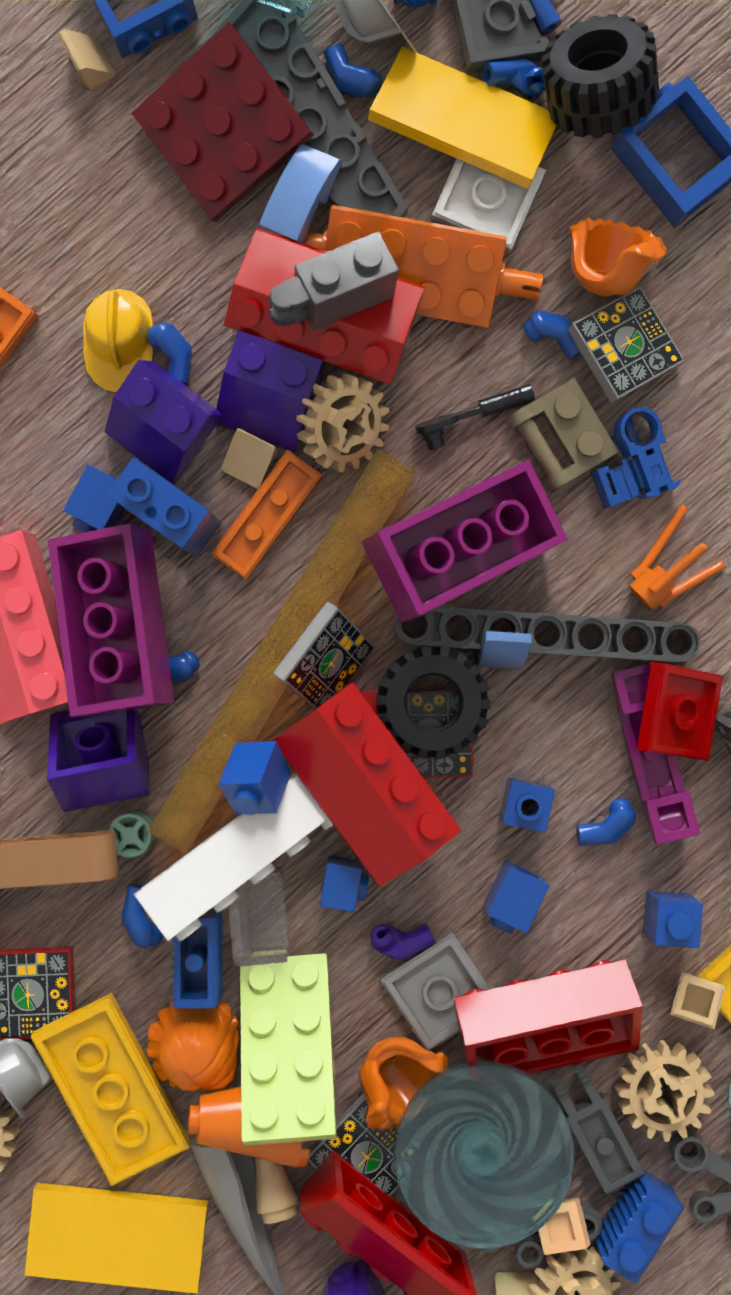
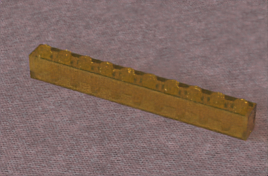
M376 450L148 830L149 833L184 854H187L193 848L224 796L218 784L235 743L256 742L289 688L273 674L325 603L328 601L336 607L339 605L368 556L361 542L385 528L414 480L415 470L383 451Z

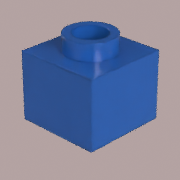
M508 777L499 820L503 824L546 833L555 789L547 785ZM526 799H533L536 802V809L531 814H524L521 811V805Z
M328 856L320 907L355 912L357 900H366L369 875L362 874V864L360 861Z

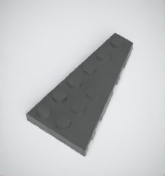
M242 0L206 42L228 22L234 25L314 135L304 145L342 161L327 200L331 205L404 218L408 214V206L382 162L378 161L366 141V135L360 125L356 124L347 109L344 98L312 44L308 43L299 28L296 17L290 7L283 0ZM294 153L283 162L286 166L291 160Z

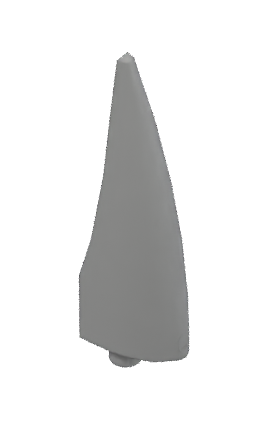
M196 1137L189 1141V1144L217 1208L253 1267L275 1295H282L283 1288L267 1225L263 1223L262 1215L256 1213V1168L254 1158L197 1144Z

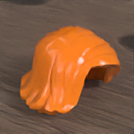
M587 217L585 220H580L569 227L572 244L571 270L578 283L594 295L609 297L628 294L640 282L648 266L661 260L667 252L661 237L654 236L651 230H644L639 226L630 227L624 222L615 223L611 219L604 221L600 218L593 220Z
M171 1001L170 1007L159 1010V1021L150 1024L148 1028V1039L150 1041L147 1046V1056L153 1058V1069L156 1072V1076L161 1081L169 1080L171 1087H178L185 1091L202 1092L225 1089L234 1080L237 1070L240 1044L238 1029L241 1024L239 1018L232 1015V1008L227 1003L218 1002L215 1008H175L172 1005L173 1001Z
M389 1037L376 1042L368 1051L366 1060L358 1072L360 1084L369 1106L366 1116L368 1128L384 1129L386 1131L388 1129H395L401 1122L404 1123L410 1116L420 1110L422 1105L430 1102L432 1095L437 1093L438 1089L426 1092L415 1098L413 1097L435 1076L448 1074L449 1062L446 1055L442 1052L435 1054L428 1051L417 1042L406 1037Z

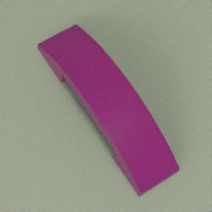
M650 663L613 672L612 680L621 729L633 777L655 844L658 845L700 835L690 792L685 791L676 756L637 750L651 668Z

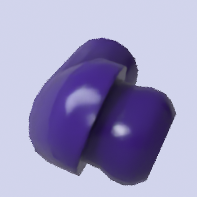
M426 923L408 933L386 924H379L370 933L372 947L379 953L396 960H405L436 943Z

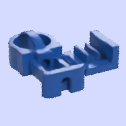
M645 407L633 408L621 414L615 421L613 428L614 440L620 447L624 458L620 460L621 466L613 470H609V467L605 466L590 472L603 508L612 507L636 496L640 499L652 498L660 495L662 492L677 488L681 482L680 479L672 481L659 445L666 443L658 415ZM633 414L644 418L649 425L650 435L645 445L641 443L635 431L632 420ZM628 457L633 458L632 460L627 461ZM644 489L645 492L640 494L639 490Z

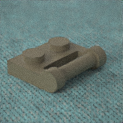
M575 377L531 404L515 411L507 418L513 429H519L548 478L545 483L551 492L619 452ZM541 414L543 415L571 462V466L562 469L535 424L534 418Z

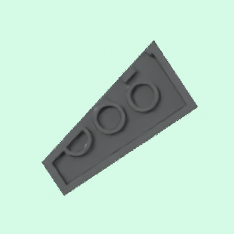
M450 0L467 71L483 69L487 62L522 58L529 61L542 60V56L546 54L545 48L549 44L547 36H541L534 21L537 16L529 0Z

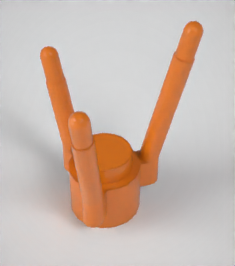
M684 505L678 508L641 564L630 573L635 580L628 585L629 589L651 611L658 605L664 608L672 599L712 577V575L723 570L725 567L723 562H718L673 587L675 585L673 579L707 550L705 544H700L667 572L659 565L652 570L650 569L686 514L687 507Z

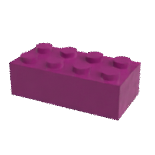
M528 459L375 533L361 543L402 623L423 615L567 541L568 538Z
M129 523L48 539L70 717H95L175 704L152 531Z

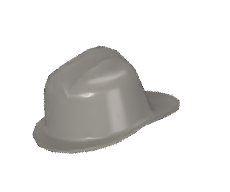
M333 0L344 28L356 40L373 43L401 33L413 51L417 52L387 9L384 0Z
M5 1038L0 1041V1090L18 1115L23 1119H27L24 1106L49 1081L51 1074L37 1050L29 1042L18 1038Z

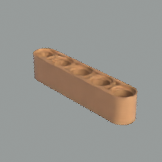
M114 830L0 839V889L97 882L120 876Z

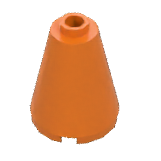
M241 1086L200 1095L198 1105L189 1106L188 1134H196L197 1144L294 1168L307 1165L310 1149H301L302 1141L243 1145Z

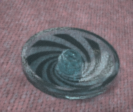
M477 1061V1064L471 1065L464 1063L435 1075L410 1099L400 1118L395 1136L394 1159L396 1175L402 1195L409 1208L423 1225L445 1240L465 1247H503L534 1234L553 1217L561 1206L573 1176V1138L567 1119L559 1104L545 1086L533 1076L503 1063Z

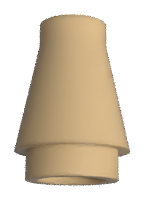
M254 1158L256 1168V1213L262 1215L263 1223H277L297 1214L295 1204L298 1203L299 1199L284 1166Z

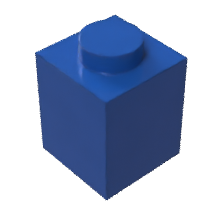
M87 464L63 510L75 517L72 526L83 532H89L117 525L125 508L107 496V493L117 479Z
M276 741L235 743L218 785L235 814H273L278 811L292 771Z
M504 860L483 904L486 914L491 916L489 923L510 934H513L515 928L527 934L550 885L543 877Z
M647 890L643 933L654 945L700 949L703 903L686 893Z

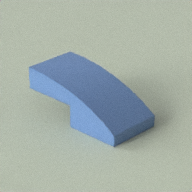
M301 144L278 180L259 225L297 242L304 243L319 202L326 204L342 161Z
M482 632L481 650H477L476 656L477 667L521 669L529 654L532 634Z

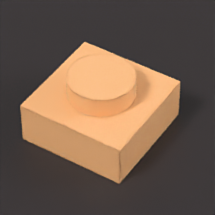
M579 1197L554 1201L536 1220L544 1255L587 1249L591 1245ZM552 1202L537 1204L535 1207L546 1205Z

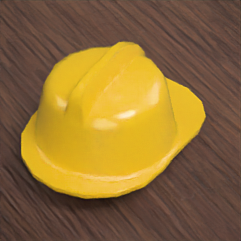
M122 289L106 291L92 301L85 314L83 331L86 371L94 383L104 390L111 392L118 391L138 360H153V347L149 344L147 337L149 329L153 326L151 309L143 298L132 291Z

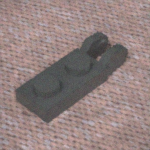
M582 1063L574 1067L576 1071V1078L589 1096L583 1102L574 1106L570 1098V1092L565 1082L559 1076L550 1080L565 1109L563 1113L602 1188L606 1195L645 1175L602 1092L598 1093Z

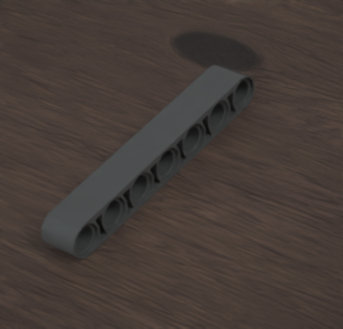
M436 607L421 615L426 622V629L419 638H410L404 634L401 626L402 623L398 616L394 623V630L398 639L405 644L413 646H443L447 648L481 650L482 632L490 631L491 624L495 620L503 619L510 624L512 633L532 634L529 653L685 662L692 659L700 647V636L696 629L682 622ZM453 616L464 618L469 625L468 635L461 641L452 640L446 633V623ZM540 622L549 623L555 631L553 642L546 647L538 644L534 638L535 627ZM586 624L595 628L598 635L597 643L591 649H585L578 641L579 630ZM630 627L637 630L641 638L640 646L633 652L628 651L622 642L623 633ZM672 631L679 632L684 641L683 649L676 655L669 651L666 644L667 637Z

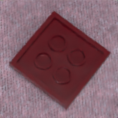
M230 22L224 25L132 112L137 122L208 217L215 222L288 159L301 144L306 143L314 135L249 45Z

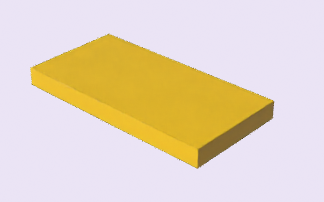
M403 46L382 84L368 115V120L526 189H529L558 125L552 121L548 109L493 85L488 86L484 81L417 52L415 53Z
M112 993L33 1031L31 1039L111 1186L190 1148L188 1134Z
M37 1182L33 1189L24 1276L198 1294L209 1200Z

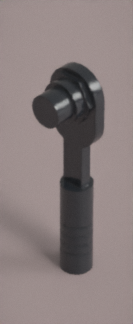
M527 384L478 400V406L419 423L415 426L417 434L422 435L423 440L426 441L428 450L438 449L445 445L442 435H444L443 429L446 426L478 414L486 417L505 409L534 401V392L531 385Z

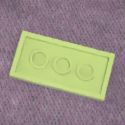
M327 953L240 960L243 1145L337 1139Z

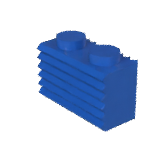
M212 907L198 918L202 925L182 941H179L176 936L172 939V942L175 944L172 948V951L175 953L172 957V960L175 962L172 966V969L175 971L172 975V978L175 980L172 984V987L175 989L172 993L174 997L172 1005L175 1008H215L218 1005L222 995V910L217 913Z
M643 1169L645 1175L626 1184V1188L620 1190L622 1196H617V1203L611 1204L612 1210L606 1211L608 1217L602 1219L601 1232L594 1239L604 1265L633 1283H638L684 1210L673 1188L645 1169Z

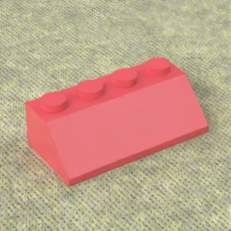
M23 530L0 536V724L68 704L55 598L36 535Z

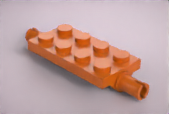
M332 205L330 208L328 229L324 231V234L308 232L303 243L329 252L379 231L399 269L398 277L425 287L416 315L489 328L494 299L499 298V294L531 299L538 302L539 288H541L543 273L537 274L505 268V263H502L507 236Z

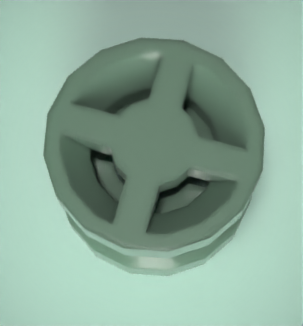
M142 810L125 812L114 820L109 830L115 831L117 854L122 857L133 858L140 856L153 845L157 837L155 820L150 814Z

